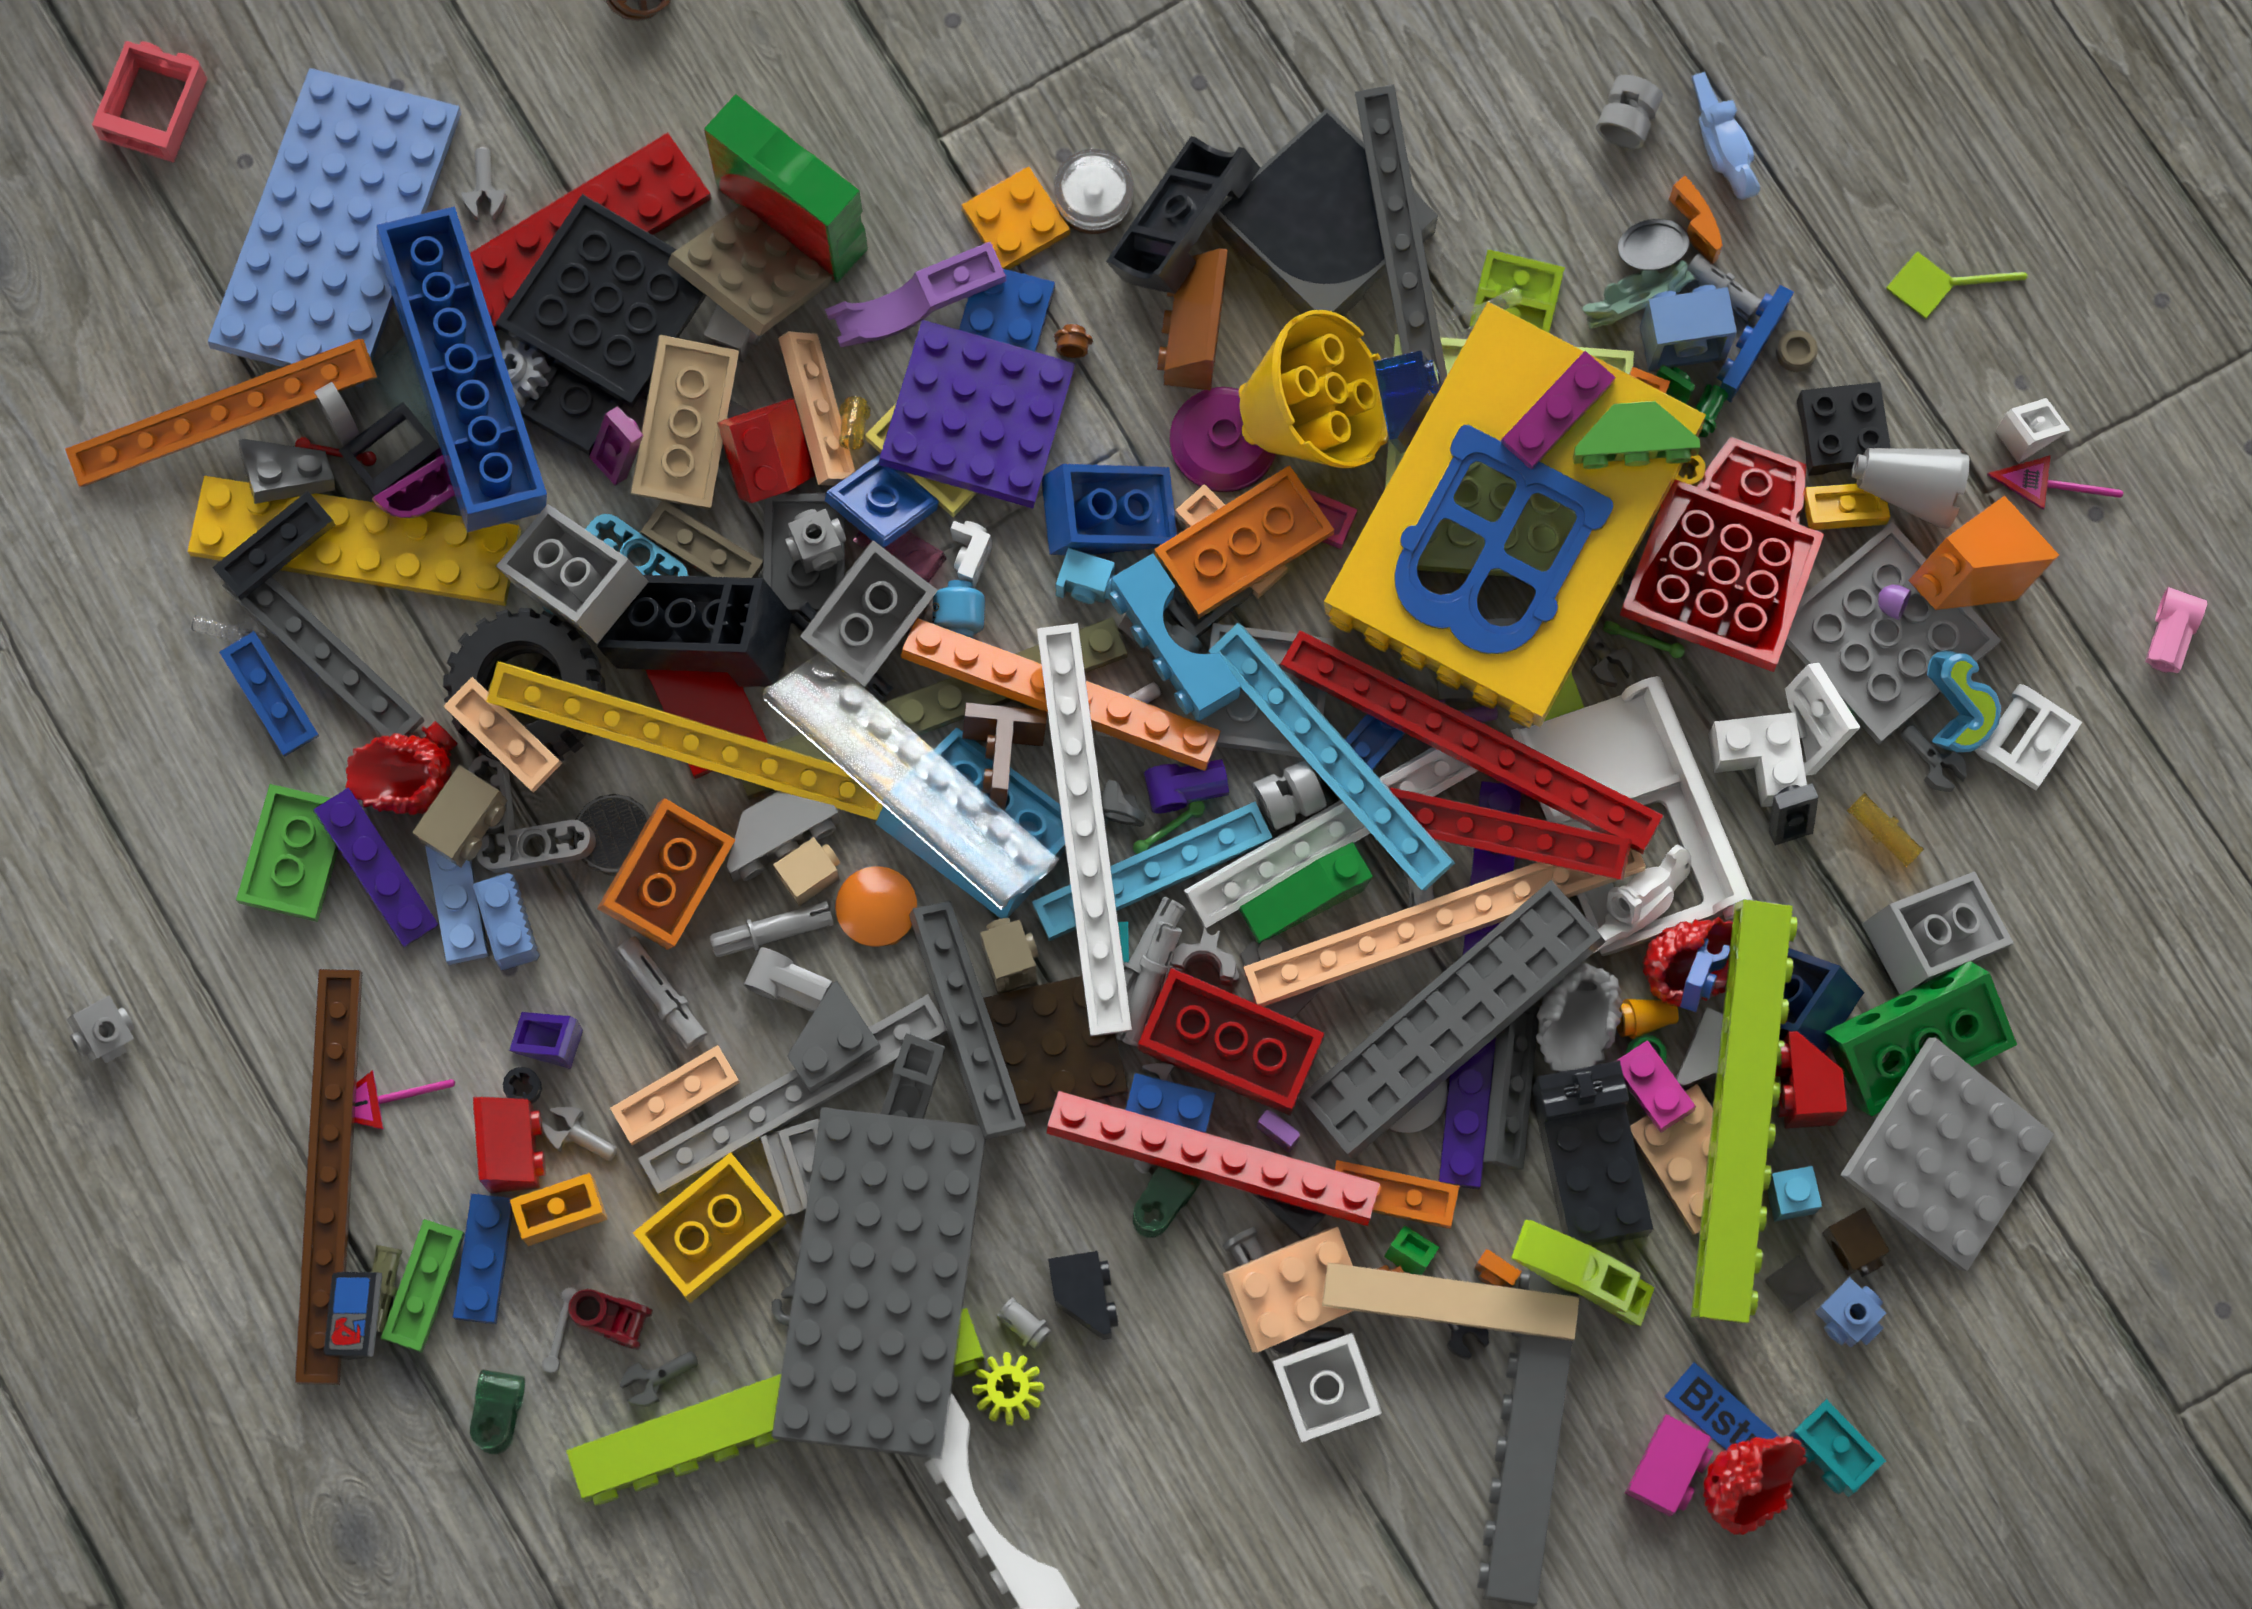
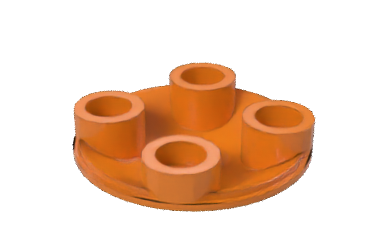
M881 866L867 867L853 873L840 887L835 904L836 916L843 932L854 941L871 947L894 945L900 942L912 927L909 914L913 908H917V898L910 882L899 872Z

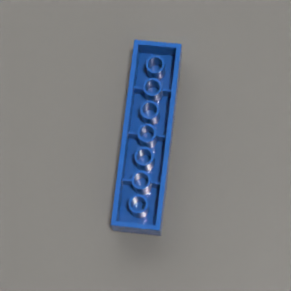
M455 206L377 224L378 252L466 531L471 532L540 514L546 506L547 492Z

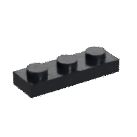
M307 491L212 568L237 598L242 601L335 526V523Z

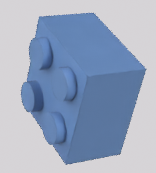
M1705 285L1695 288L1692 293L1677 295L1675 291H1665L1654 295L1652 299H1648L1640 324L1648 371L1658 370L1662 364L1671 368L1727 359L1737 333L1728 287L1716 289L1714 285Z

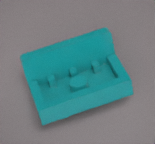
M1827 1399L1789 1434L1790 1437L1799 1440L1801 1447L1805 1448L1806 1453L1804 1457L1806 1458V1463L1809 1464L1814 1461L1824 1472L1821 1476L1823 1481L1838 1495L1842 1492L1847 1497L1853 1495L1886 1462L1880 1453Z

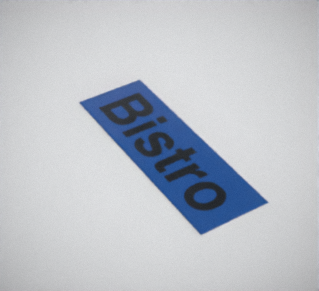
M1695 1362L1664 1396L1726 1450L1731 1444L1750 1441L1755 1437L1773 1439L1779 1436Z

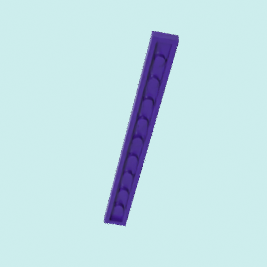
M1481 781L1479 807L1519 815L1521 792L1506 784ZM1473 848L1470 886L1513 871L1515 857ZM1500 923L1464 935L1462 956ZM1496 1037L1449 1076L1438 1182L1457 1185L1462 1188L1480 1189Z

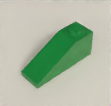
M1351 842L1315 860L1240 906L1239 911L1258 944L1363 892L1373 878V875L1356 846Z

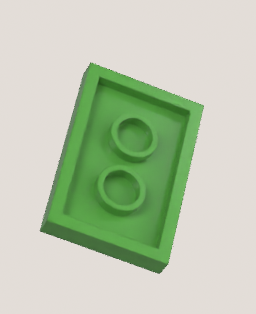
M269 784L236 898L239 904L318 922L338 854V848L314 814L313 809L331 798Z

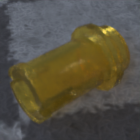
M850 396L839 407L842 423L838 441L842 447L848 449L849 438L853 435L852 450H857L864 446L866 420L871 415V408L864 398Z

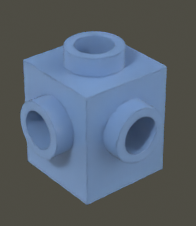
M1850 1277L1815 1311L1827 1324L1824 1327L1826 1333L1838 1344L1843 1345L1846 1343L1850 1348L1860 1340L1867 1345L1883 1329L1878 1321L1886 1314L1880 1307L1883 1302L1879 1296L1867 1286L1861 1289ZM1850 1311L1856 1315L1857 1320L1851 1317Z

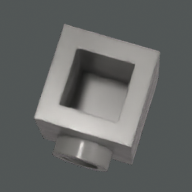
M718 304L704 333L706 344L739 350L737 360L744 362L751 344L757 345L762 335H756Z

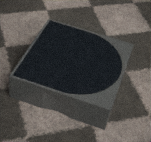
M1328 108L1258 170L1240 199L1228 196L1221 203L1219 210L1213 215L1212 228L1251 266L1269 277L1277 286L1282 296L1300 314L1312 310H1328L1344 316L1363 299L1369 288L1387 273L1364 143ZM1414 192L1424 243L1436 231L1438 214Z

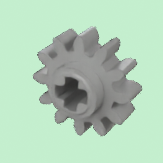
M507 340L502 355L520 408H523L525 405L524 398L528 396L535 400L539 398L535 390L537 386H548L549 383L542 374L548 373L551 367L544 360L545 356L522 342H519L516 348L510 340Z

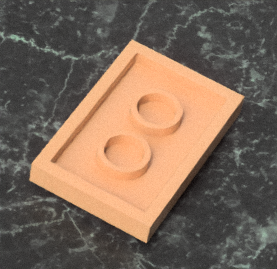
M1698 1084L1685 1091L1695 1104V1111L1662 1133L1659 1132L1648 1115L1630 1125L1635 1145L1692 1235L1699 1232L1701 1226L1713 1113L1712 1106Z
M1338 1226L1330 1227L1223 1273L1252 1352L1263 1351L1353 1311L1322 1306L1327 1264L1335 1263L1353 1266Z

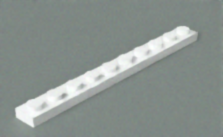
M1078 623L1038 628V641L1090 1035L1092 1037L1132 1031L1079 626Z

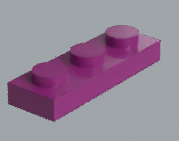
M1584 351L1502 438L1501 443L1532 470L1615 382L1616 377L1589 353Z

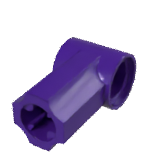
M1222 759L1209 761L1205 771L1190 765L1180 767L1178 764H1164L1149 768L1144 772L1152 813H1170L1185 808L1188 805L1187 803L1229 795L1228 779Z

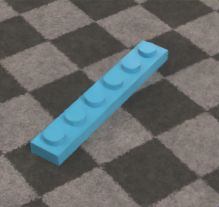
M1252 802L1112 865L1111 874L1116 911L1254 850L1272 840L1273 837L1256 802ZM1071 884L1032 901V906L1049 941L1076 930Z

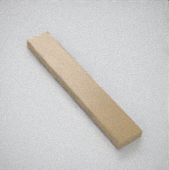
M1328 1263L1322 1306L1574 1341L1580 1297Z

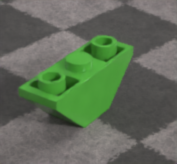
M1655 401L1613 404L1576 445L1573 461L1574 464L1583 463V468L1585 469L1605 468L1610 461H1625L1626 466H1643L1650 463L1649 459L1666 458V462L1672 464L1691 461V456H1698L1700 439Z

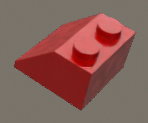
M793 398L717 422L739 499L754 503L788 492L815 476Z
M473 1097L479 1181L489 1193L540 1188L539 1176L546 1175L544 1152H537L536 1136L542 1135L540 1110L534 1111L528 1099Z

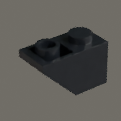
M1098 1251L1049 1258L1055 1306L1101 1339H1112L1111 1328L1118 1327L1115 1302H1106L1104 1286L1112 1285L1108 1260L1100 1261Z

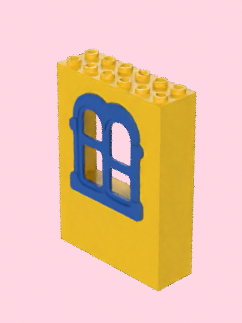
M1487 302L1327 594L1324 606L1325 613L1330 617L1328 622L1336 628L1350 633L1353 628L1366 636L1364 641L1372 647L1386 652L1388 647L1402 655L1400 660L1406 665L1418 671H1422L1424 666L1438 674L1436 679L1442 684L1454 690H1458L1460 685L1474 693L1472 698L1476 702L1490 709H1494L1497 704L1510 712L1508 718L1530 729L1532 724L1538 727L1542 726L1684 464L1667 463L1666 458L1649 459L1650 463L1643 466H1626L1625 461H1610L1605 468L1585 469L1583 468V463L1574 464L1573 454L1576 445L1613 404L1655 401L1697 437L1702 430L1706 414L1592 356L1616 377L1615 382L1531 470L1501 443L1502 438L1584 351ZM1474 462H1481L1516 482V489L1501 517L1495 522H1490L1457 505L1454 501V494L1470 465ZM1535 493L1542 494L1573 510L1577 517L1551 567L1543 572L1508 555L1504 550V545L1529 498ZM1443 519H1449L1483 537L1485 546L1464 584L1451 594L1439 595L1428 591L1422 586L1417 574V565L1439 522ZM1493 569H1500L1535 589V597L1524 616L1510 626L1500 627L1490 624L1482 617L1478 610L1477 597L1480 588L1489 572Z

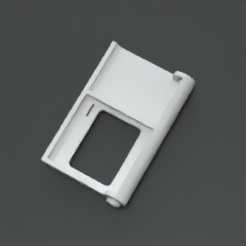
M1656 676L1639 681L1626 688L1620 696L1543 722L1541 727L1533 725L1530 729L1516 728L1510 730L1513 739L1644 806L1657 802L1663 804L1681 847L1688 850L1691 855V871L1702 895V903L1655 920L1629 937L1621 938L1599 950L1601 956L1611 955L1657 938L1665 928L1675 927L1679 922L1686 921L1692 923L1694 919L1706 921L1724 915L1725 920L1733 919L1735 903L1743 899L1753 900L1661 677ZM1539 802L1547 821L1591 831L1590 827ZM1613 883L1577 895L1586 919L1596 930L1604 924V919L1609 912L1606 909L1608 893L1614 888Z

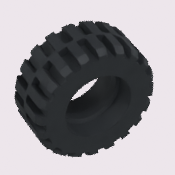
M520 608L518 613L514 614L508 609L496 612L497 619L489 622L484 617L475 623L478 630L471 636L465 632L458 640L462 645L457 654L454 652L450 653L447 664L451 667L450 674H445L443 678V687L448 692V696L444 698L446 704L471 677L489 691L498 661L505 663L509 659L521 654L538 653L547 657L556 665L562 681L601 693L606 691L605 679L600 672L602 666L599 659L578 631L568 622L559 620L556 615L546 611L539 614L532 608ZM452 715L453 720L451 722L471 746L482 755L501 762ZM544 719L523 725L561 762L564 761L563 755L570 750L576 753L584 746L580 741L586 734L593 735Z

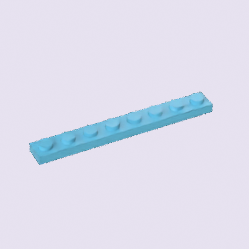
M1237 623L1209 650L1211 654L1220 653L1245 693L1421 890L1426 891L1455 864L1449 855L1241 624Z

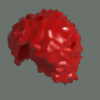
M397 733L391 736L376 737L370 744H365L362 748H354V755L348 757V766L346 767L348 781L345 788L349 787L357 800H362L363 808L372 806L379 812L385 810L387 812L394 811L396 814H423L427 812L452 775L450 770L451 761L444 749L439 748L436 743L430 742L427 738L420 739V737L413 735L407 737Z
M1717 917L1714 921H1698L1694 919L1692 923L1683 921L1676 924L1675 927L1665 928L1657 938L1648 944V950L1643 961V974H1645L1650 984L1651 993L1665 1004L1680 1007L1685 983L1696 958L1697 949L1705 944V938L1709 939L1707 951L1711 954L1721 953L1724 945L1730 947L1733 921L1723 922L1720 917ZM1729 956L1724 968L1711 972L1717 975L1710 997H1716L1719 993L1724 994L1726 991ZM1702 997V1000L1707 1001L1708 998Z
M1776 1436L1773 1439L1755 1437L1750 1441L1731 1444L1726 1451L1720 1452L1714 1462L1708 1466V1475L1703 1481L1704 1506L1707 1507L1711 1518L1731 1534L1745 1535L1747 1532L1756 1531L1758 1527L1765 1526L1766 1520H1773L1774 1514L1787 1510L1788 1504L1786 1499H1790L1793 1496L1790 1491L1793 1487L1792 1477L1795 1474V1470L1806 1463V1458L1804 1457L1806 1450L1804 1447H1801V1442L1789 1436Z

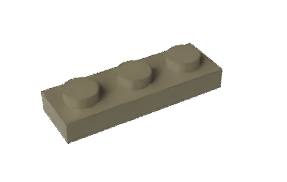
M661 500L640 531L643 536L661 549L706 577L756 578L763 569L762 560L666 501Z

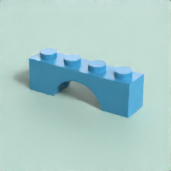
M1152 553L1112 577L1109 598L1116 611L1120 615L1126 613L1133 626L1130 629L1140 647L1148 646L1155 657L1152 660L1153 666L1163 681L1169 679L1177 691L1174 693V697L1181 710L1186 715L1191 712L1196 721L1199 722L1238 699L1241 685L1220 653H1193L1183 649L1171 639L1166 631L1163 615L1173 600L1175 585Z

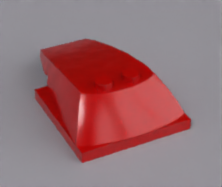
M1730 437L1708 466L1702 481L1697 487L1675 479L1662 502L1622 606L1620 616L1774 672L1824 537V533L1799 525L1800 513L1804 503L1806 464Z

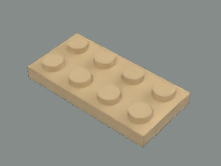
M659 335L641 431L644 436L637 453L631 495L704 509L711 508L723 443L717 422L727 419L739 350Z

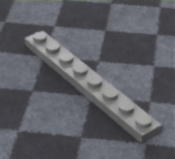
M925 995L869 1027L880 1044L881 1049L813 1093H810L796 1070H793L639 1157L638 1159L658 1195L665 1194L711 1168L730 1152L734 1155L760 1140V1137L771 1134L896 1063L906 1033L931 1042L947 1034L945 1023L929 995Z

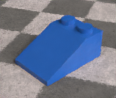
M1061 464L1042 477L1049 555H1066L1068 548L1090 555L1155 549L1177 535L1170 467Z

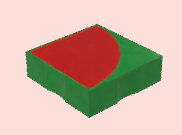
M735 94L704 128L717 189L739 207L743 205L756 214L762 221L784 236L804 254L815 260L832 275V280L838 283L868 250L866 231L861 220L863 210L860 190L815 155L796 143L778 126Z

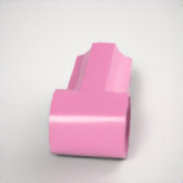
M2168 587L2157 610L2155 621L2158 624L2145 662L2150 664L2152 668L2165 673H2179L2192 635L2197 632L2203 619L2207 601Z

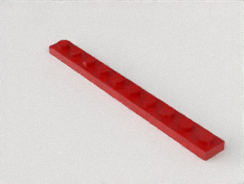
M1301 630L1280 663V668L1283 671L1600 833L1631 839V849L1641 854H1644L1662 822V814Z

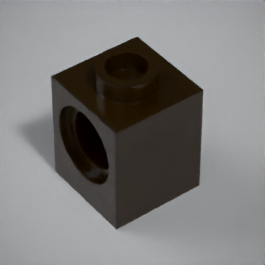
M1865 1207L1829 1226L1822 1233L1847 1277L1857 1271L1861 1277L1884 1266L1881 1258L1890 1252Z

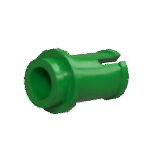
M1711 384L1705 385L1703 394L1695 408L1706 414L1698 437H1708L1709 433L1715 431L1717 427L1715 421L1724 402L1728 399V393L1717 385H1713V387Z

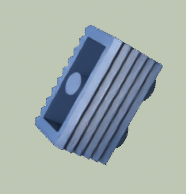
M505 873L473 884L495 962L500 969L506 970L537 960L540 954L537 951V945L534 942L535 938L532 935L533 931L530 928L531 924L525 912L524 901L514 876L510 873Z

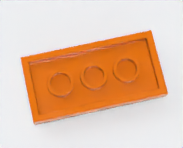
M1289 465L1154 549V554L1199 619L1334 535V528Z

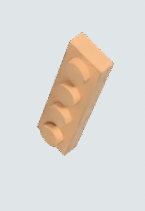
M788 331L778 339L818 485L835 486L854 473L855 468L819 337L816 333Z

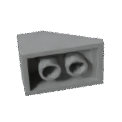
M872 541L852 565L799 638L861 686L865 687L938 590L875 541Z
M1975 871L1891 903L1862 923L1900 995L1969 961L1975 963L2014 943Z

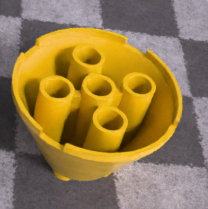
M1328 310L1307 311L1291 319L1284 326L1247 383L1242 384L1239 388L1240 413L1243 421L1242 434L1245 440L1251 445L1257 444L1260 448L1270 453L1337 468L1358 467L1376 458L1375 454L1380 446L1387 444L1393 425L1394 403L1392 388L1384 363L1379 353L1372 355L1360 338L1364 335L1362 330L1344 316Z

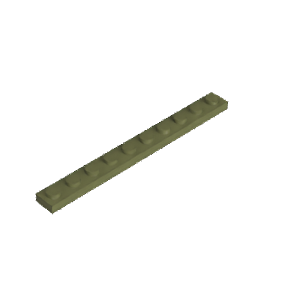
M1113 617L1079 629L1085 673L1127 658V650ZM1039 645L1015 653L1018 656L1042 664ZM951 677L773 745L837 765H843L964 719L966 703L1000 706L1013 701V699ZM741 779L749 800L775 790Z

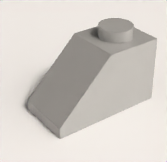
M1708 1007L1701 1016L1676 1077L1684 1091L1696 1084L1700 1085L1713 1080L1717 1076L1723 1014Z

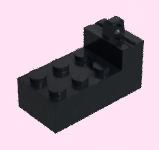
M643 575L649 582L598 642L597 646L617 669L727 672L739 687L759 686L776 688L780 669L783 668L786 658L785 647L791 625L789 620L793 615L763 578Z
M1620 1060L1538 1076L1532 1087L1531 1096L1562 1233L1591 1247L1647 1237L1653 1230V1224L1626 1111L1629 1098Z

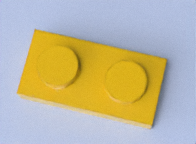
M1857 484L1805 487L1803 504L1810 529L1823 530L1887 525L1891 518L1888 503L1858 488Z

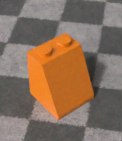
M2004 495L1946 537L1908 581L1935 610L2016 601L2058 558L2059 554Z

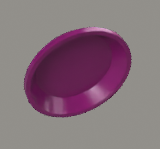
M1214 387L1211 390H1203L1193 395L1179 408L1171 424L1169 442L1176 466L1191 482L1200 487L1205 484L1211 491L1232 492L1251 486L1267 473L1274 462L1276 454L1263 450L1257 444H1249L1243 437V421L1240 413L1238 388Z

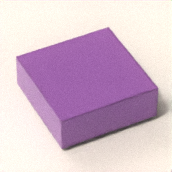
M1266 1110L1257 1122V1129L1288 1153L1298 1143L1299 1132L1271 1110Z

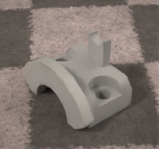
M1204 927L1200 943L1191 945L1181 943L1174 949L1170 962L1173 969L1185 973L1191 964L1206 962L1217 970L1219 984L1228 986L1239 980V973L1233 955L1217 947L1220 931L1215 935H1210L1207 933L1206 927Z

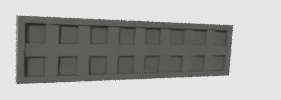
M1550 880L1303 1092L1300 1098L1344 1151L1354 1159L1606 941L1556 884Z

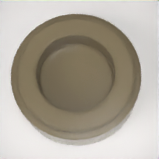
M1792 330L1784 334L1776 349V356L1780 365L1792 372L1807 370L1814 363L1818 353V346L1814 337L1802 330Z

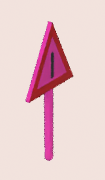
M372 1070L356 1084L354 1123L384 1130L380 1104L454 1087L455 1081L449 1079L378 1096L374 1071Z

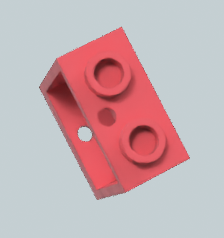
M126 41L92 123L100 140L174 163L207 81L199 61L184 53H177L176 56L164 53L158 46L149 42L142 41L140 44ZM140 68L186 82L166 132L120 118Z

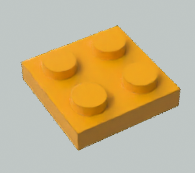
M1029 166L962 204L963 213L983 244L991 241L1003 269H1012L1070 235V228Z

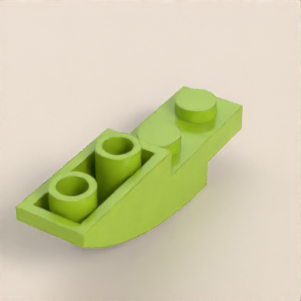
M1525 1219L1511 1259L1562 1290L1578 1293L1630 1325H1642L1655 1287L1640 1279L1641 1273L1583 1242L1532 1220Z

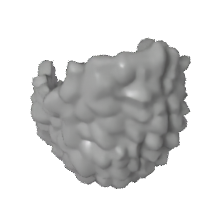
M1582 963L1543 995L1542 1005L1537 1014V1018L1540 1021V1033L1537 1034L1536 1039L1541 1044L1540 1051L1545 1055L1544 1061L1550 1063L1552 1071L1563 1072L1594 1066L1596 1062L1605 1061L1603 1051L1610 1048L1612 1043L1615 1042V1030L1622 1017V1013L1619 1011L1622 1005V999L1619 997L1621 988L1619 987L1618 978H1615L1614 975H1609V972H1605L1602 968L1597 969Z

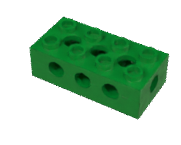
M1971 961L1825 1031L1836 1063L1843 1069L1844 1083L1852 1103L1871 1117L1882 1111L1928 1037L1937 1038L1971 1067L2017 1045L1990 972Z

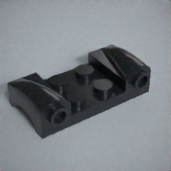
M1190 136L1106 262L1127 283L1176 294L1197 263L1189 254V251L1198 241L1213 215L1219 210L1226 196L1240 199L1260 169V166L1245 148L1238 147L1235 152H1225L1204 143L1196 137Z

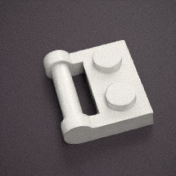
M2019 684L2012 693L2013 700L2000 718L1999 725L1989 740L1975 749V752L1982 759L1996 764L2036 791L2082 722L2033 689ZM2030 708L2037 712L2038 715L2010 754L2002 749L2001 746L2026 709Z

